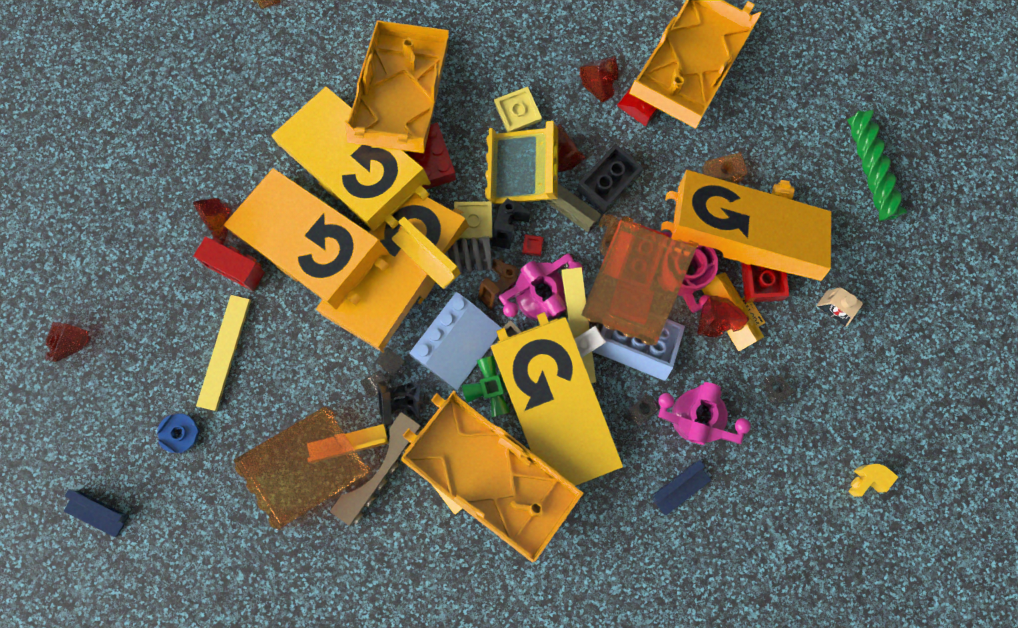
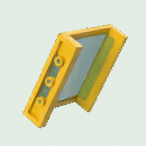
M554 121L546 122V128L499 134L493 128H489V135L486 138L488 153H486L488 170L485 173L487 188H485L486 198L492 201L493 205L502 204L507 198L516 202L558 199V127Z

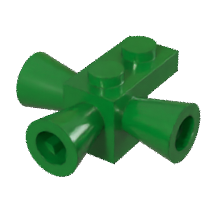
M494 355L476 360L485 378L480 379V383L462 384L466 402L469 403L484 395L485 399L490 398L492 417L509 413L510 410L502 394L508 391L502 375H496Z

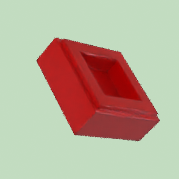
M525 234L522 254L541 257L544 237Z

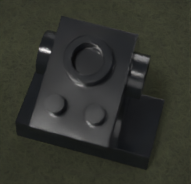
M508 198L500 205L493 227L492 246L510 250L514 225L509 224L513 221L529 223L530 212L527 207L523 208L518 202Z
M385 381L377 382L379 415L384 425L392 424V414L399 409L406 408L408 412H414L417 418H419L420 412H424V407H421V404L425 403V393H421V385L407 383L406 385L388 388ZM405 396V398L394 400L396 397Z

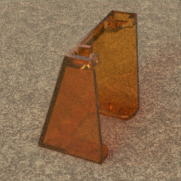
M624 216L620 219L581 315L590 322H599L604 324L607 329H616L623 332L627 337H636L641 339L644 344L656 346L667 327L699 243L689 240L687 244L683 243L681 239H671L645 229L639 223L633 224V218Z
M325 406L233 460L236 464V472L247 481V489L257 497V505L263 512L266 511L269 516L268 522L273 529L279 531L296 527L373 473L368 464L365 465L362 457L357 454L338 425L339 422L334 418L335 414L330 407Z

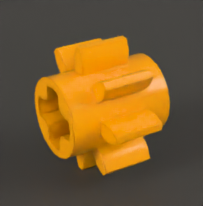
M781 180L780 183L774 184L772 194L792 200L794 187L791 186L790 181Z

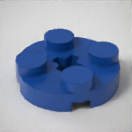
M169 415L158 426V442L168 452L185 453L196 444L200 429L196 421L188 415ZM182 429V436L175 438L176 434L174 431Z

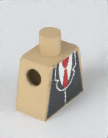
M839 287L826 291L816 306L847 327L863 303L856 296Z

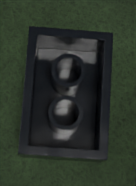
M615 143L579 181L577 191L605 214L638 179L644 167Z

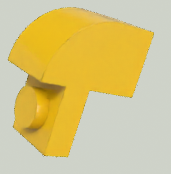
M881 464L863 465L854 471L860 477H856L850 485L852 487L848 492L854 497H859L870 486L879 493L887 492L898 476Z

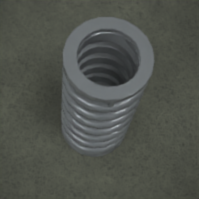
M489 236L479 238L480 251L477 239L472 237L469 249L467 240L461 238L459 251L455 241L449 248V254L448 251L445 253L461 273L464 271V263H466L467 270L472 272L475 260L479 271H483L484 261H487L485 270H492Z

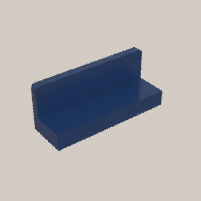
M700 460L695 461L650 496L664 515L669 514L711 481L710 477L703 470L705 466Z
M68 489L65 497L70 499L64 509L65 513L113 537H118L129 515L77 489Z

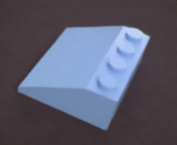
M456 292L409 354L452 388L458 390L478 364L476 360L481 359L490 348V345L497 339L496 331L502 328L473 303Z
M608 312L600 332L606 343L596 348L593 352L666 381L673 369L685 326L649 312L646 325L611 315Z

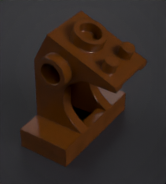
M494 258L492 269L499 275L500 279L492 282L486 277L481 281L478 299L490 311L497 306L501 294L514 288L520 271L514 265L504 263L502 259L497 260Z

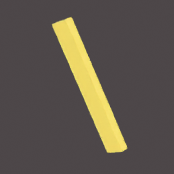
M582 267L562 270L568 324L574 339L589 330ZM590 352L582 357V361L590 382L595 383L593 353Z
M234 295L230 296L196 405L197 407L213 411L218 410L251 302L249 299Z

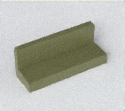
M558 184V199L543 200L586 232H589L601 217L599 212L560 184Z

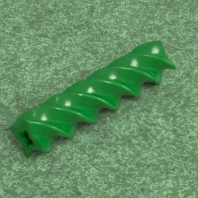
M874 110L858 111L847 121L851 126L852 137L857 143V153L862 159L863 171L868 177V187L873 193L874 205L879 211V221L897 219L908 212L900 205L902 200L901 192L894 188L896 177L892 172L888 171L891 161L889 157L882 154L885 143L877 137L879 125L871 120Z

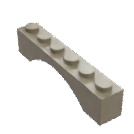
M402 412L399 414L389 428V448L379 471L362 487L341 495L330 511L333 515L349 526L359 523L363 517L361 512L365 507L369 508L374 502V494L377 490L381 491L386 485V477L389 473L393 474L399 466L397 464L398 460L410 445V442L403 437V434L409 428L414 434L418 435L422 428L418 423Z

